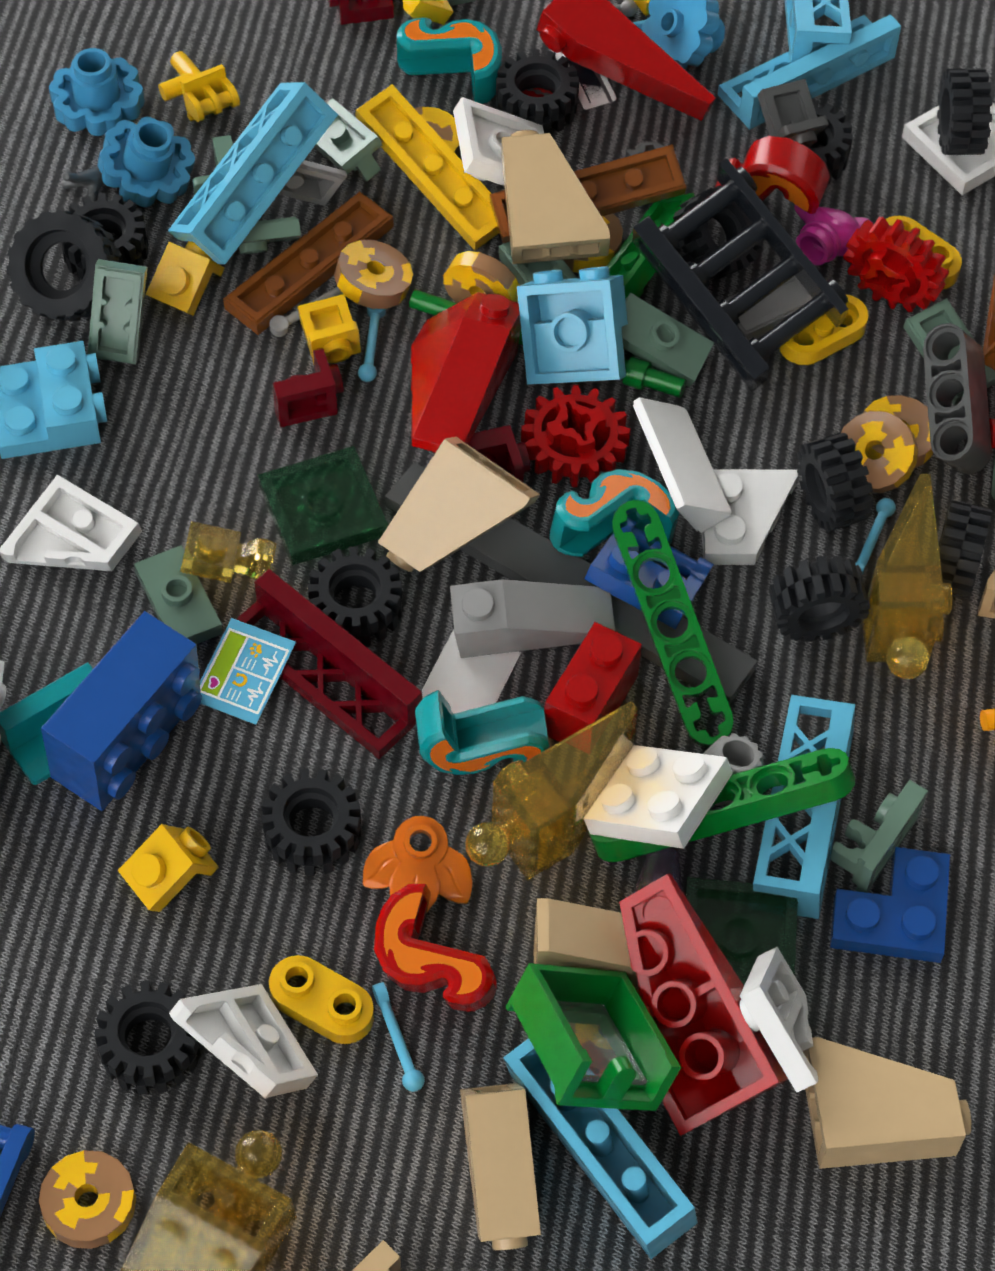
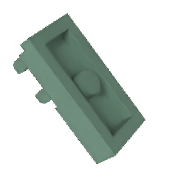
M332 98L327 104L338 116L314 148L339 169L346 171L347 175L352 170H358L363 179L368 182L381 171L372 154L382 146V142L374 132Z
M909 780L898 797L890 792L875 814L874 821L880 824L877 831L855 819L848 823L845 836L854 840L859 848L850 849L836 841L832 847L830 859L853 874L852 883L857 885L856 891L868 893L892 858L895 847L900 846L920 817L928 790Z

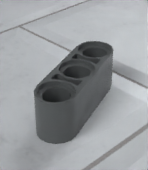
M951 323L941 324L934 327L927 334L923 346L930 443L934 454L960 473L974 474L981 471L988 464L992 453L984 353L982 347L961 328ZM960 345L957 354L947 360L950 351L955 346ZM964 391L961 401L951 407L954 397ZM968 438L965 449L955 455L958 443Z

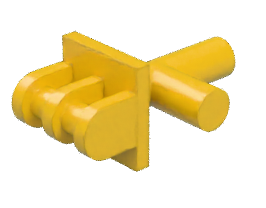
M179 51L172 55L170 63L180 76L158 84L159 92L165 102L183 95L187 116L190 121L196 120V122H199L211 113L215 115L222 113V109L231 106L235 108L240 106L238 92L226 77L225 67L222 64L200 72L184 52Z

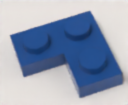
M895 847L892 856L889 896L836 889L833 902L830 948L941 963L945 949L950 854Z

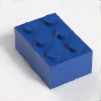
M144 611L41 727L51 778L100 811H103L113 798L121 799L133 785L136 771L147 758L154 760L163 751L168 742L170 731L180 720L187 721L190 719L201 703L202 695L197 644Z

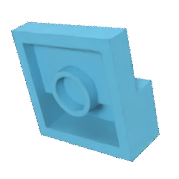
M608 266L580 269V278L563 279L562 270H547L533 273V281L517 286L527 385L620 380L626 377L621 327L627 325L628 321L623 275L609 276Z
M84 341L34 348L36 361L0 366L1 459L101 443L98 423L107 422L103 393H93L91 384L101 382L96 353L86 354Z

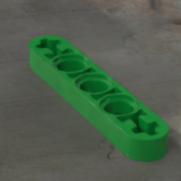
M640 500L627 501L619 506L614 513L612 520L614 538L685 730L693 742L699 746L709 748L721 736H730L734 723L732 711L660 518L654 507L647 502ZM636 513L640 520L648 518L651 523L644 527L648 547L658 541L661 549L645 550L632 559L629 551H639V545L633 532L623 533L621 529L628 524L627 515ZM653 560L665 564L670 574L666 584L655 589L646 587L639 579V570L642 565ZM666 610H679L687 618L688 627L681 636L669 638L658 630V617ZM689 658L697 659L706 668V678L703 683L692 688L680 684L675 676L677 665L684 659ZM711 688L714 689L717 697H708L706 702L713 716L721 714L724 718V722L718 725V735L709 737L706 730H696L694 724L701 719L698 704L695 702L690 707H686L683 698L699 697Z
M835 748L821 749L733 774L711 807L723 801L731 800L733 802L722 809L709 810L688 842L833 802L845 797L855 786V776L847 754ZM775 786H786L782 791L775 794L762 795L766 790ZM589 833L599 858L607 862L624 861L670 848L669 846Z

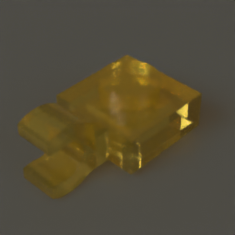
M191 521L180 572L231 583L234 572L257 580L268 569H271L277 544L267 539H253L241 544L239 543L241 532Z

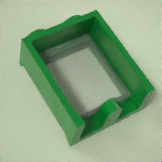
M529 963L506 1005L507 1011H515L554 1084L557 1105L656 1111L682 1068L626 972Z

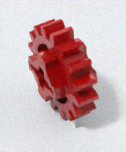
M879 217L875 224L866 220L860 228L856 229L845 245L848 250L844 254L843 259L852 263L847 270L848 274L860 277L861 281L857 287L859 289H871L874 301L880 300L881 297L887 299L891 309H895L898 303H902L908 312H912L916 305L923 310L927 309L931 301L935 302L945 287L946 283L944 280L948 276L949 270L941 267L946 259L945 256L932 252L931 249L935 242L933 240H921L919 238L920 229L917 227L913 228L910 232L905 230L902 220L899 219L895 221L893 226H890L884 217Z
M573 385L570 395H564L558 387L553 388L551 401L538 396L536 398L535 410L527 409L525 411L524 425L521 426V442H524L526 445L529 459L535 460V473L539 475L550 470L552 472V483L557 484L564 476L570 477L572 487H578L582 477H587L592 484L599 476L600 471L605 473L615 470L616 462H625L627 446H629L630 428L626 427V412H615L616 400L613 397L603 402L599 401V390L596 388L591 390L588 396L581 395L579 385Z

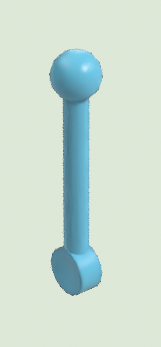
M367 307L370 323L364 364L359 367L358 376L364 382H371L377 376V369L373 364L379 321L386 314V309H371Z
M882 498L876 504L877 517L855 563L856 566H860L862 575L887 517L892 516L896 511V504L890 498Z
M384 982L372 985L376 1002L381 1009L405 1073L402 1078V1084L407 1090L416 1092L423 1087L425 1082L424 1076L414 1067L390 1004Z

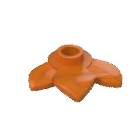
M414 816L400 824L392 841L375 847L369 854L363 869V886L370 889L389 888L391 896L408 884H427L431 896L426 914L437 901L438 895L451 902L466 905L472 893V875L467 859L461 853L448 846V837L443 826L431 817ZM419 833L426 834L432 842L427 850L421 852L414 850L410 845L411 838Z

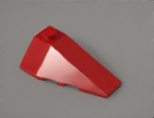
M553 0L542 11L536 30L540 33L544 44L556 53L561 52L570 61L700 121L707 116L716 97L610 1Z
M477 292L426 320L411 345L410 353L412 363L411 442L413 447L436 453L444 439L455 436L469 444L517 355L521 332L518 302L510 301L498 294Z
M666 874L619 901L631 969L636 972L640 997L682 1067L662 1100L680 1136L789 1080L760 1030L755 1032L746 1023L740 1009V994L744 985L672 875Z

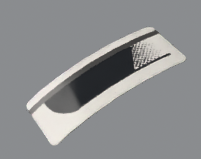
M561 52L555 53V58H556L557 61H558L562 56H564L566 59H568V58H567L564 54H562ZM568 59V67L574 65L577 70L576 76H579L578 98L583 109L587 110L616 101L615 93L607 77Z

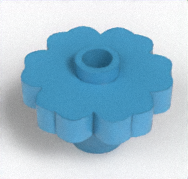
M650 0L648 5L650 17L644 21L641 30L684 69L688 65L698 67L709 53L715 52L721 46L725 36V26L718 14L719 3L717 0Z
M97 48L80 51L72 60L70 68H62L55 72L54 80L49 85L50 98L57 121L65 124L67 129L72 132L87 128L88 132L93 136L104 135L121 120L130 121L137 119L140 115V109L145 103L144 91L139 81L137 68L129 65L124 58L111 59L105 51Z
M143 117L136 125L129 120H121L115 127L105 133L103 149L100 151L97 163L98 169L102 173V181L108 187L119 188V195L123 197L125 202L130 199L141 207H150L155 202V199L165 204H171L188 189L190 174L195 163V156L191 151L190 142L184 137L173 136L174 130L172 125L165 121H159L152 117Z

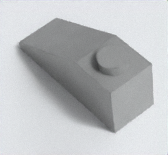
M505 579L450 586L454 634L460 658L581 644L594 622L615 631L611 594L599 587Z

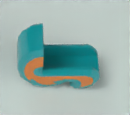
M425 17L414 18L403 23L397 31V63L408 75L471 72L473 101L483 104L489 102L496 95V78H498V70L502 66V46L496 32L482 22L469 19L455 20L439 29L433 30L431 19Z
M616 469L600 474L592 482L588 499L580 498L575 491L566 492L559 498L550 529V540L553 547L565 555L583 557L611 536L613 533V516L619 506L627 501L640 500L654 507L670 545L678 521L679 511L675 507L669 490L662 484L637 471ZM636 513L627 515V517L637 522L636 527L644 531L646 525L651 523L648 518L640 520Z
M437 690L426 695L415 710L419 753L425 762L440 772L455 775L475 774L490 769L499 761L507 758H513L514 762L522 765L542 757L550 746L544 706L541 702L530 697L521 696L453 714L450 704L441 692Z

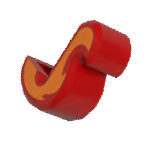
M767 136L754 141L748 149L743 164L736 158L729 159L735 169L741 166L750 174L757 186L755 193L761 201L777 188L782 191L787 200L809 214L816 213L830 179L826 164L815 152L807 146L786 137ZM717 181L715 187L722 185L719 183V181Z
M427 884L406 885L389 897L383 905L376 922L374 951L384 973L390 980L406 991L425 993L448 985L443 991V998L454 1010L470 1012L485 1007L493 999L497 990V981L488 960L482 955L418 940L431 892Z

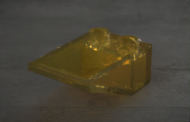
M931 474L919 475L876 562L868 593L871 609H868V617L866 619L862 618L866 662H887L890 671L902 679L916 678L926 670L934 643L941 642L943 639V615H950L952 610L951 584L943 583Z
M632 700L526 762L518 760L503 768L496 779L493 780L492 823L484 822L474 826L466 837L465 847L469 858L480 866L491 867L501 863L509 854L526 879L529 880L573 854L588 830L583 819L633 747L638 708Z
M253 1130L243 1135L235 1148L237 1168L188 1142L157 1192L120 1271H266L297 1218L291 1198L257 1180L258 1178L271 1175L279 1167L282 1160V1147L278 1139L270 1132L264 1130ZM204 1192L213 1193L215 1199L214 1205L208 1209H203L195 1204L197 1197ZM254 1220L264 1221L256 1237L246 1233V1228L250 1222Z

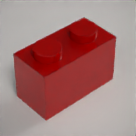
M594 622L545 701L544 713L548 737L590 757L638 677L642 644Z

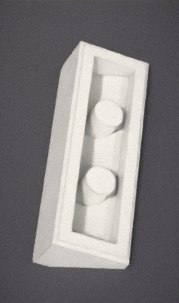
M639 397L634 400V410L676 509L700 533L729 517L731 509L688 411L678 405Z

